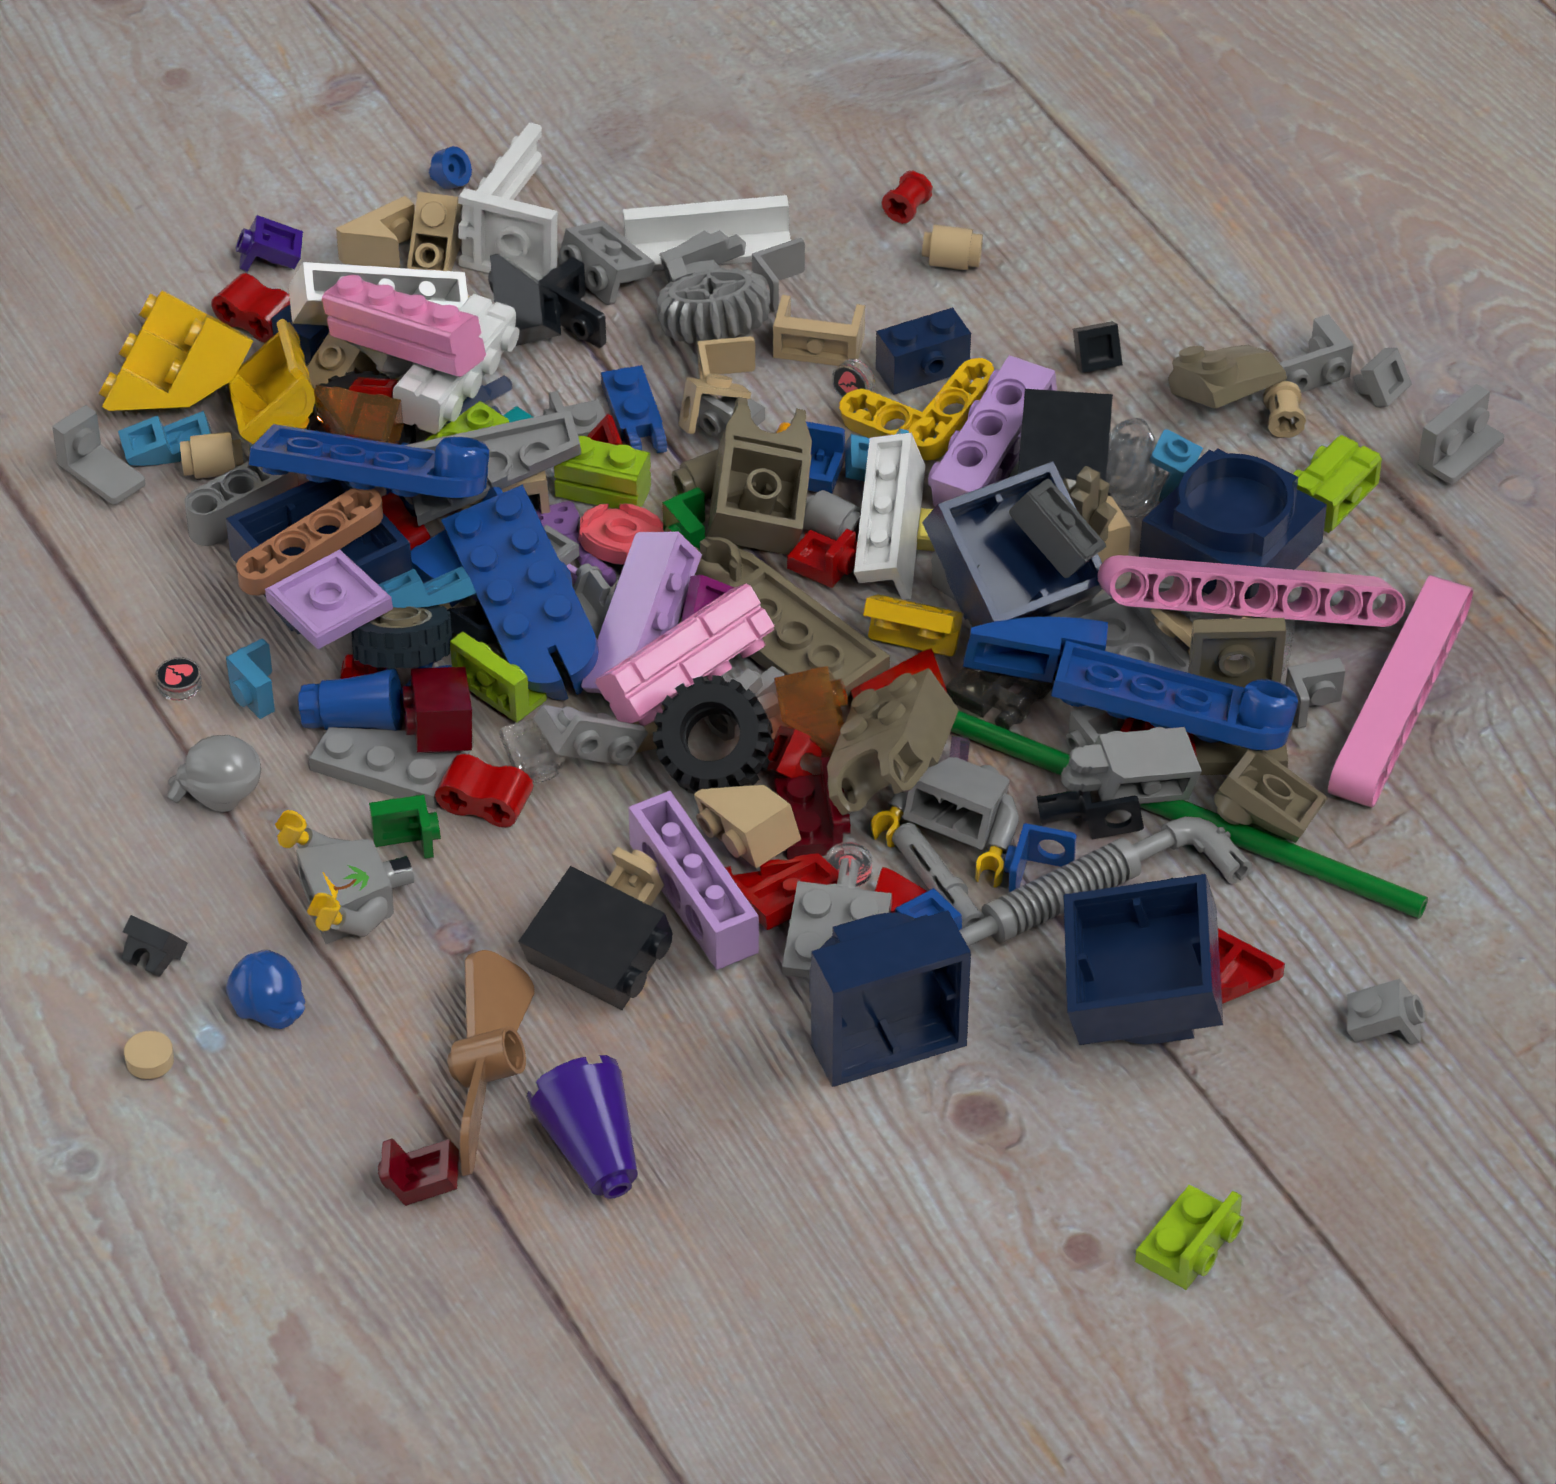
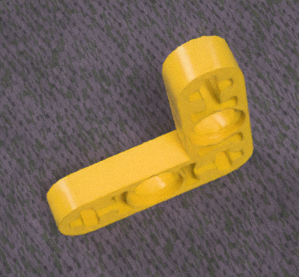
M972 358L965 361L923 412L865 389H856L844 395L839 403V409L843 422L849 430L868 438L896 435L899 429L908 430L915 439L922 459L935 460L942 457L948 451L952 435L955 431H961L968 420V413L973 402L981 400L987 390L989 378L995 369L987 359ZM955 403L964 405L963 409L956 414L949 415L943 413L944 408L948 405ZM893 419L905 421L904 425L896 430L884 428L885 424Z

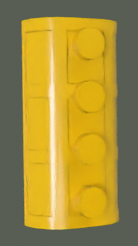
M280 319L276 323L279 332L240 366L234 379L228 382L239 434L252 444H255L273 424L305 429L310 421L308 417L314 408V389L310 382L309 371L305 364L299 336L292 324L288 323L285 319Z

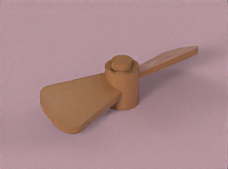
M489 950L471 953L465 959L467 1038L455 1041L447 1058L451 1076L464 1087L470 1088L462 1117L460 1133V1159L463 1177L473 1174L487 1083L521 1074L525 1070L526 1053L517 1030L535 993L532 980L521 967Z

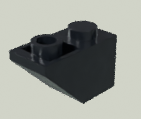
M499 254L490 255L491 271L488 274V281L494 294V304L499 302L514 308L516 312L515 327L519 328L516 346L560 336L561 324L558 295L517 264Z

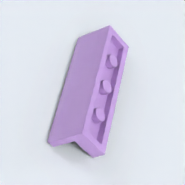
M638 532L635 534L597 639L599 655L596 665L590 674L583 679L581 687L587 693H601L595 683L596 678L678 624L685 605L690 576H695L702 556L679 532Z

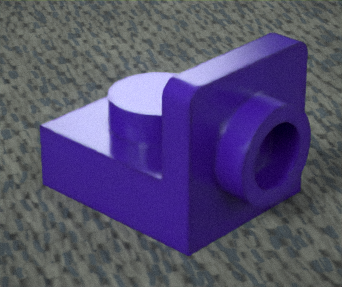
M256 215L250 229H242L236 244V252L241 253L239 269L248 271L257 256L271 263L280 264L295 270L301 258L303 231Z

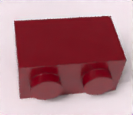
M466 668L411 669V686L402 687L406 735H415L417 753L472 750V706Z

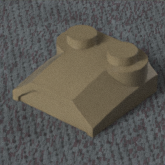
M1251 345L1232 346L1214 351L1204 350L1203 346L1184 348L1179 352V356L1172 361L1173 370L1168 377L1171 394L1215 409L1287 380L1286 371L1270 351Z
M1248 749L1214 795L1217 812L1228 823L1233 825L1255 823L1273 834L1294 843L1298 841L1328 799L1327 796L1266 752L1255 749Z

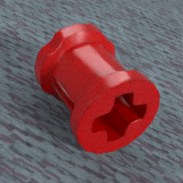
M906 171L899 179V186L894 190L888 191L883 196L882 208L885 214L897 223H909L916 215V208L920 204L928 202L932 197L933 186L930 180L925 175L916 171Z

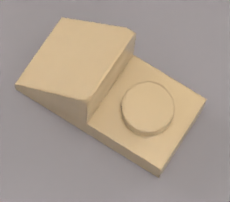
M403 196L337 227L339 260L343 264L400 268L399 244L411 238L415 214L414 203L406 196Z

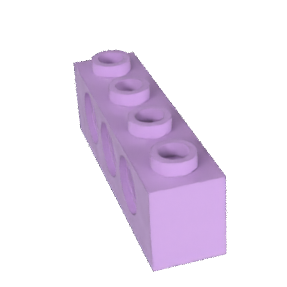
M1009 355L1000 370L996 369L993 371L988 381L987 390L981 400L973 402L968 413V420L961 431L957 430L954 432L950 439L947 453L941 462H935L930 470L928 485L931 486L933 506L1009 477L1019 461L1025 389L1057 391L1056 373L1054 370Z
M667 791L629 806L631 847L633 850L636 849L647 854L657 863L656 870L664 884L662 892L715 969H721L759 953L758 914L672 792Z

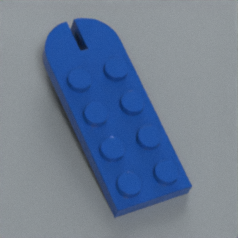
M273 424L250 448L249 465L262 467L263 472L271 475H286L289 472L306 474L305 478L313 482H329L332 479L348 481L349 486L362 490L373 489L375 486L390 488L392 493L404 497H414L420 493L438 497L464 498L479 495L484 492V488L486 489L489 449L483 442L468 437L443 438L434 451Z
M523 484L441 519L455 553L471 579L476 591L475 595L507 662L519 666L528 678V689L547 693L548 697L556 700L565 701L569 699L562 678L550 655L557 652L560 661L564 663L576 694H581L583 691L581 687L582 681L593 670L598 659V642L589 619Z
M1070 641L1065 642L1051 694L1052 697L1060 698L1064 703L1071 706L1098 708L1105 710L1113 717L1120 719L1132 717L1150 722L1154 727H1163L1165 729L1185 727L1186 732L1195 734L1199 739L1206 742L1222 741L1255 750H1273L1286 744L1298 704L1295 692L1290 687L1274 680L1257 679L1248 683L1244 688Z

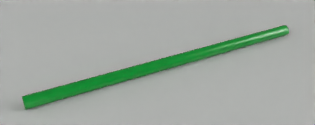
M958 711L951 729L953 733L1058 775H1061L1064 767L1066 768L1069 763L1070 754L962 711ZM1175 800L1140 804V808L1170 820L1182 817H1199L1210 821L1218 828L1223 827L1225 832L1228 831L1231 835L1230 839L1235 846L1420 919L1426 909L1428 897L1251 826L1230 824L1218 813L1188 801Z

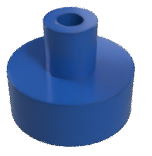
M456 146L439 150L432 157L429 175L440 187L447 190L464 186L469 182L472 175L470 159L461 148Z

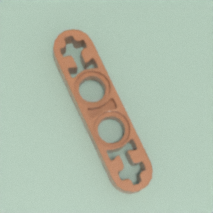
M352 488L244 554L236 564L238 583L241 590L250 595H265L266 588L334 553L376 527L383 518L380 493L375 489L362 490ZM327 525L339 528L332 534L317 532L320 527ZM289 547L304 549L301 554L295 556L281 553Z

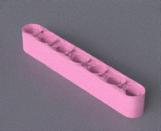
M1124 555L1112 556L1106 559L1098 571V582L1101 588L1118 604L1130 607L1285 618L1377 627L1392 626L1402 618L1405 611V600L1402 594L1385 580L1375 576ZM1131 572L1130 582L1123 588L1115 589L1118 577L1124 573ZM1168 576H1174L1171 588L1165 592H1159L1160 582ZM1217 579L1215 590L1209 595L1202 596L1203 586L1208 581ZM1254 583H1259L1258 593L1250 599H1245V592L1248 587ZM1302 586L1299 598L1294 602L1287 603L1288 595L1292 589ZM1344 590L1342 600L1337 605L1330 606L1331 597L1336 592ZM1386 594L1384 604L1378 609L1372 610V604L1377 596Z
M1432 575L1428 576L1336 760L1329 780L1328 794L1371 808L1375 806L1467 617L1473 597L1472 587Z

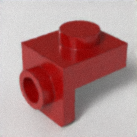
M846 529L837 540H833L813 530H809L788 554L787 569L833 588L844 574L848 575L854 569L856 532Z

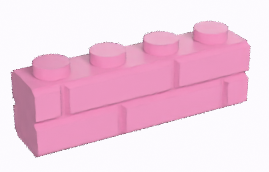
M348 275L340 278L322 296L325 314L329 315L327 323L330 336L457 377L465 375L482 362L486 356L483 338L479 337L481 329L478 316L461 312L455 305H440L427 301L422 295H408L397 292L390 285L369 283L363 281L358 275Z
M746 583L730 589L596 678L595 683L605 700L609 701V707L618 721L626 723L638 721L643 726L653 722L657 712L663 713L664 710L661 706L667 695L673 698L678 694L675 689L677 686L684 683L686 687L694 684L693 678L706 676L711 681L712 675L721 676L732 668L729 660L739 653L742 658H746L766 645L762 638L772 632L775 626L765 609L761 608V602L751 585Z

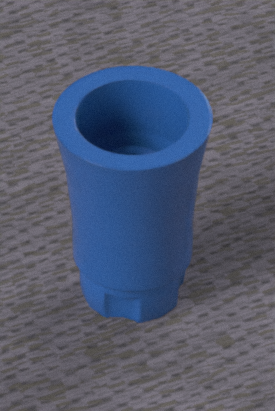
M387 669L369 675L344 679L322 680L320 684L301 685L298 705L301 723L304 728L316 729L324 727L325 730H328L329 727L401 730L403 699L400 679L396 669Z

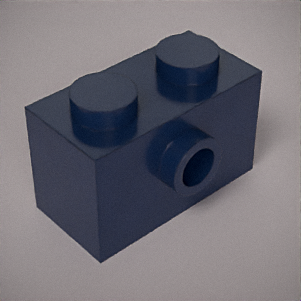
M953 307L876 331L875 369L893 395L949 378L960 365L970 360L971 332Z

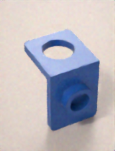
M1024 823L1017 846L1009 845L1005 858L1004 873H1009V892L1020 887L1027 861L1059 867L1075 861L1077 835L1073 832ZM1043 840H1054L1060 843L1065 851L1060 854H1052L1043 850L1039 843Z

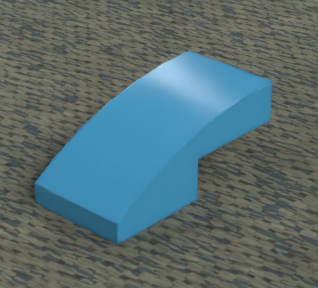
M204 411L164 427L157 415L118 431L128 464L139 466L182 461L180 452L181 441H190V436L213 434Z
M462 566L425 583L422 582L416 570L412 569L378 584L392 597V605L396 608H406L408 606L419 608L441 605L476 593L470 577Z

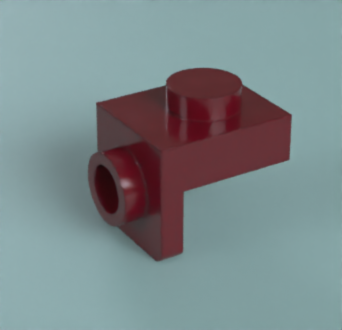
M393 1138L382 1142V1157L378 1164L380 1181L405 1206L457 1190L459 1149L450 1139L406 1153Z

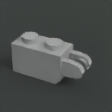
M1156 727L1144 731H1112L1106 734H1099L1094 745L1075 747L1070 752L1069 763L1061 773L1062 778L1060 782L1063 783L1067 790L1070 789L1072 792H1078V790L1082 792L1097 790L1102 801L1135 795L1138 796L1139 803L1142 804L1189 799L1202 770L1185 727L1167 729Z

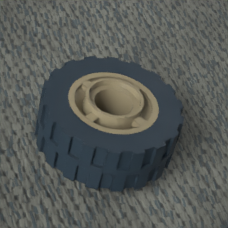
M439 605L419 608L411 606L406 608L393 607L392 610L351 631L354 658L364 665L368 664L371 667H385L387 669L413 668L414 666H424L440 661L443 657H447L451 651L450 640H452L450 611H447L446 607Z

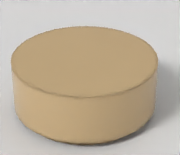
M157 1031L140 1032L132 1036L125 1044L124 1057L126 1067L135 1077L141 1079L158 1078L166 1074L173 1066L174 1053L172 1043L163 1033Z

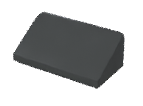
M1048 478L1027 492L1009 510L1010 516L1065 578L1073 575L1106 547L1105 542Z

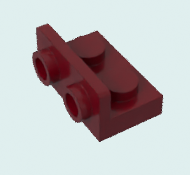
M830 756L820 758V774L775 779V793L791 805L801 837L800 841L786 849L787 860L796 856L819 853L821 856L843 854V835L851 834L850 815H842L829 798L827 765Z

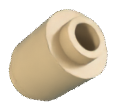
M934 225L932 233L924 232L922 257H929V266L968 270L969 266L979 267L983 234H975L973 229Z
M231 432L190 436V441L180 442L184 476L195 475V479L219 477L236 468V466L244 464L241 439L233 440Z

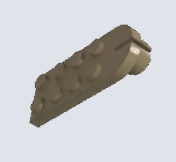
M708 537L700 542L699 552L702 556L695 575L702 574L732 587H738L746 583L751 585L761 602V608L765 609L775 626L772 632L762 638L766 645L750 655V657L766 669L774 666L785 674V684L822 712H828L851 696V690L890 668L889 654L755 555L738 549L731 541L721 537Z

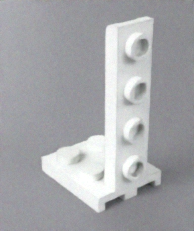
M529 122L521 134L513 138L510 148L504 156H500L497 159L494 169L487 178H482L477 191L465 188L459 195L458 204H462L461 222L458 224L459 239H462V255L459 258V266L489 273L491 271L490 255L499 254L517 264L538 281L545 277L552 269L557 268L558 211L514 200L542 163V155L537 152V142L542 136V127L540 125Z

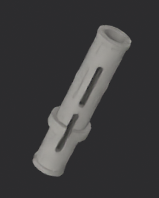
M911 822L897 828L892 836V842L899 848L929 890L936 889L962 915V928L985 918L984 914L978 910L968 896L966 884L961 878L952 875L940 856L920 832L919 827Z

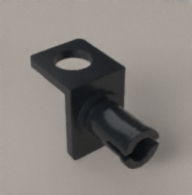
M1078 790V792L1066 791L1037 796L1042 825L1083 817L1084 821H1088L1092 840L1144 829L1139 798L1135 795L1095 803L1092 801L1090 790L1084 792ZM1116 810H1125L1131 813L1130 818L1121 823H1111L1105 819L1109 813Z

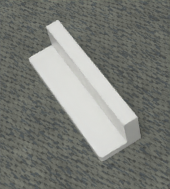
M787 195L623 209L624 238L655 262L653 271L664 270L659 256L660 253L679 246L704 230L710 234L721 231L728 237L737 234L746 242L745 254L743 256L719 265L752 262V253L791 241Z
M912 433L871 437L869 440L854 574L858 583L893 580L903 600L911 599L917 535L925 477V464Z

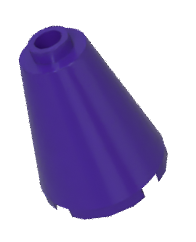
M599 1055L602 1063L588 1064L586 1057L576 1058L558 1065L543 1074L536 1081L539 1090L534 1095L528 1091L526 1097L532 1113L594 1195H604L607 1199L617 1198L626 1194L632 1188V1183L638 1176L622 1071L616 1059L608 1055Z

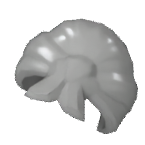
M213 735L203 738L190 748L186 756V763L180 765L176 775L168 780V784L171 786L168 797L178 803L189 791L195 799L212 810L220 812L232 811L259 783L261 775L259 755L251 745L231 735Z

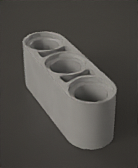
M248 461L194 489L185 498V511L190 539L202 546H212L228 539L226 518L298 486V473L289 472L286 475H271L263 472L262 467L249 465Z

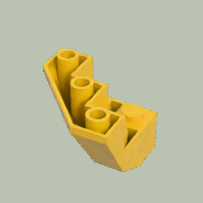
M161 289L158 297L150 293L139 313V316L146 319L138 335L130 332L119 352V355L126 359L118 375L109 372L98 393L105 397L102 407L108 411L191 407L234 379L253 343V339Z

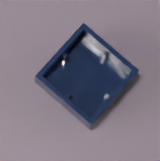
M1219 448L1214 452L1208 450L1185 472L1180 484L1142 520L1139 557L1295 570L1323 542L1327 504L1298 490L1297 476L1264 459L1246 454H1228ZM1217 579L1208 581L1203 586L1202 592L1208 595L1211 594L1216 588ZM1254 583L1248 587L1245 592V599H1250L1258 593L1259 583Z
M1053 461L939 503L922 522L945 570L947 582L961 612L964 613L965 620H969L971 627L1016 618L1046 617L1092 599L1102 590L1098 582V571L1102 561L1098 554L1069 578H1065L1009 514V510L1027 492L1047 478L1054 483L1076 509Z
M332 479L329 482H313L309 480L226 518L231 558L237 563L247 552L353 487L349 486L348 481ZM384 513L382 521L376 527L340 549L377 584L412 570L410 542ZM327 525L320 527L317 532L332 534L339 528ZM289 547L281 553L295 556L301 554L304 549ZM270 604L275 613L291 631H295L298 635L301 634Z
M1206 874L1063 895L1067 1013L1079 1045L1114 1040H1124L1136 1044H1158L1195 1038L1194 1029L1223 1025L1217 907Z
M948 910L917 918L901 913H881L832 927V937L820 949L811 951L809 974L811 1046L832 1087L967 1046L971 951Z

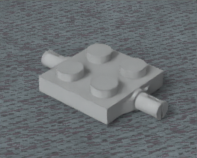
M843 858L840 860L837 884L824 885L802 881L797 882L782 963L783 975L809 979L811 951L820 949L832 937V927L875 914L890 913L892 893L863 890L856 886L860 867L859 861L851 859L848 875L849 859Z

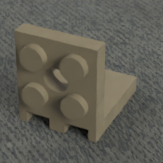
M1285 618L1193 620L1188 673L1244 688L1248 683L1257 679H1268L1281 683L1286 639ZM1235 654L1244 655L1243 658L1239 660L1227 659L1229 656ZM1193 734L1197 760L1202 770L1200 775H1229L1249 749L1222 741L1206 742ZM1286 744L1277 749L1263 750L1288 768Z

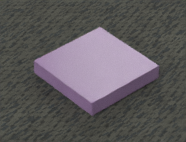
M340 549L265 589L266 601L317 649L326 646L393 609L392 597Z

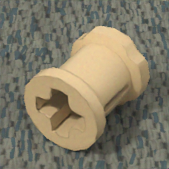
M1282 381L1267 387L1263 393L1264 405L1270 410L1268 429L1272 435L1279 438L1294 437L1299 435L1305 428L1306 416L1299 407L1302 400L1301 390L1293 382Z

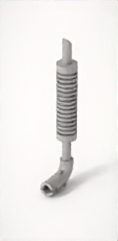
M1182 817L1163 824L1161 831L1133 845L1127 839L1119 838L998 899L982 906V913L985 918L959 931L968 946L989 936H992L997 942L1003 943L1024 931L1030 930L1032 927H1036L1064 912V894L1116 887L1140 875L1141 861L1169 847L1175 850L1183 845H1194L1200 853L1204 852L1230 884L1237 882V878L1233 875L1234 873L1239 880L1246 877L1252 869V863L1230 839V833L1228 831L1225 832L1223 827L1218 828L1212 822L1199 817Z

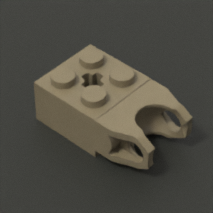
M737 397L732 417L725 427V432L718 447L706 538L721 537L735 545L786 555L794 549L803 530L812 458V439L806 423V410L796 408L791 425L785 431L769 433L761 430L753 422L748 399Z
M929 668L914 675L911 673L903 674L890 685L876 691L874 689H867L853 699L851 710L840 729V736L827 765L829 798L842 815L861 810L875 793L888 785L892 786L894 794L911 790L928 767L938 764L959 709ZM842 788L848 791V800L845 798Z

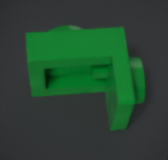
M696 487L662 502L664 532H679L700 551V542L705 539V527L703 526L705 521V494L699 487Z
M424 794L369 803L371 831L375 847L421 840L424 859L434 858L433 840L441 839L437 812L428 813Z

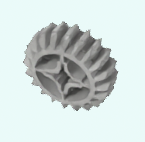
M722 267L719 270L707 269L701 273L693 272L690 276L679 277L677 282L668 283L666 288L659 291V297L657 298L658 307L656 310L658 321L661 322L665 336L671 337L676 341L686 340L687 343L691 344L696 341L735 338L739 334H748L751 329L759 328L768 319V313L770 312L769 303L771 302L769 290L766 289L765 281L762 280L761 275L753 273V271L748 269L743 271L739 268L725 270Z

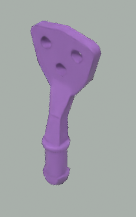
M565 501L549 505L550 513L542 514L540 509L537 510L536 513L543 527L547 524L579 544L580 555L577 557L580 566L586 563L591 564V566H597L601 570L605 581L612 587L616 582L615 571L612 567H607L600 559L585 551L579 542L580 516L574 503Z

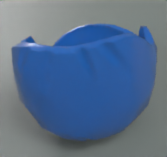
M261 950L246 955L235 965L228 977L226 986L227 996L241 1019H254L268 1027L282 1029L292 1025L305 1010V998L302 993L300 977L286 957L276 952Z

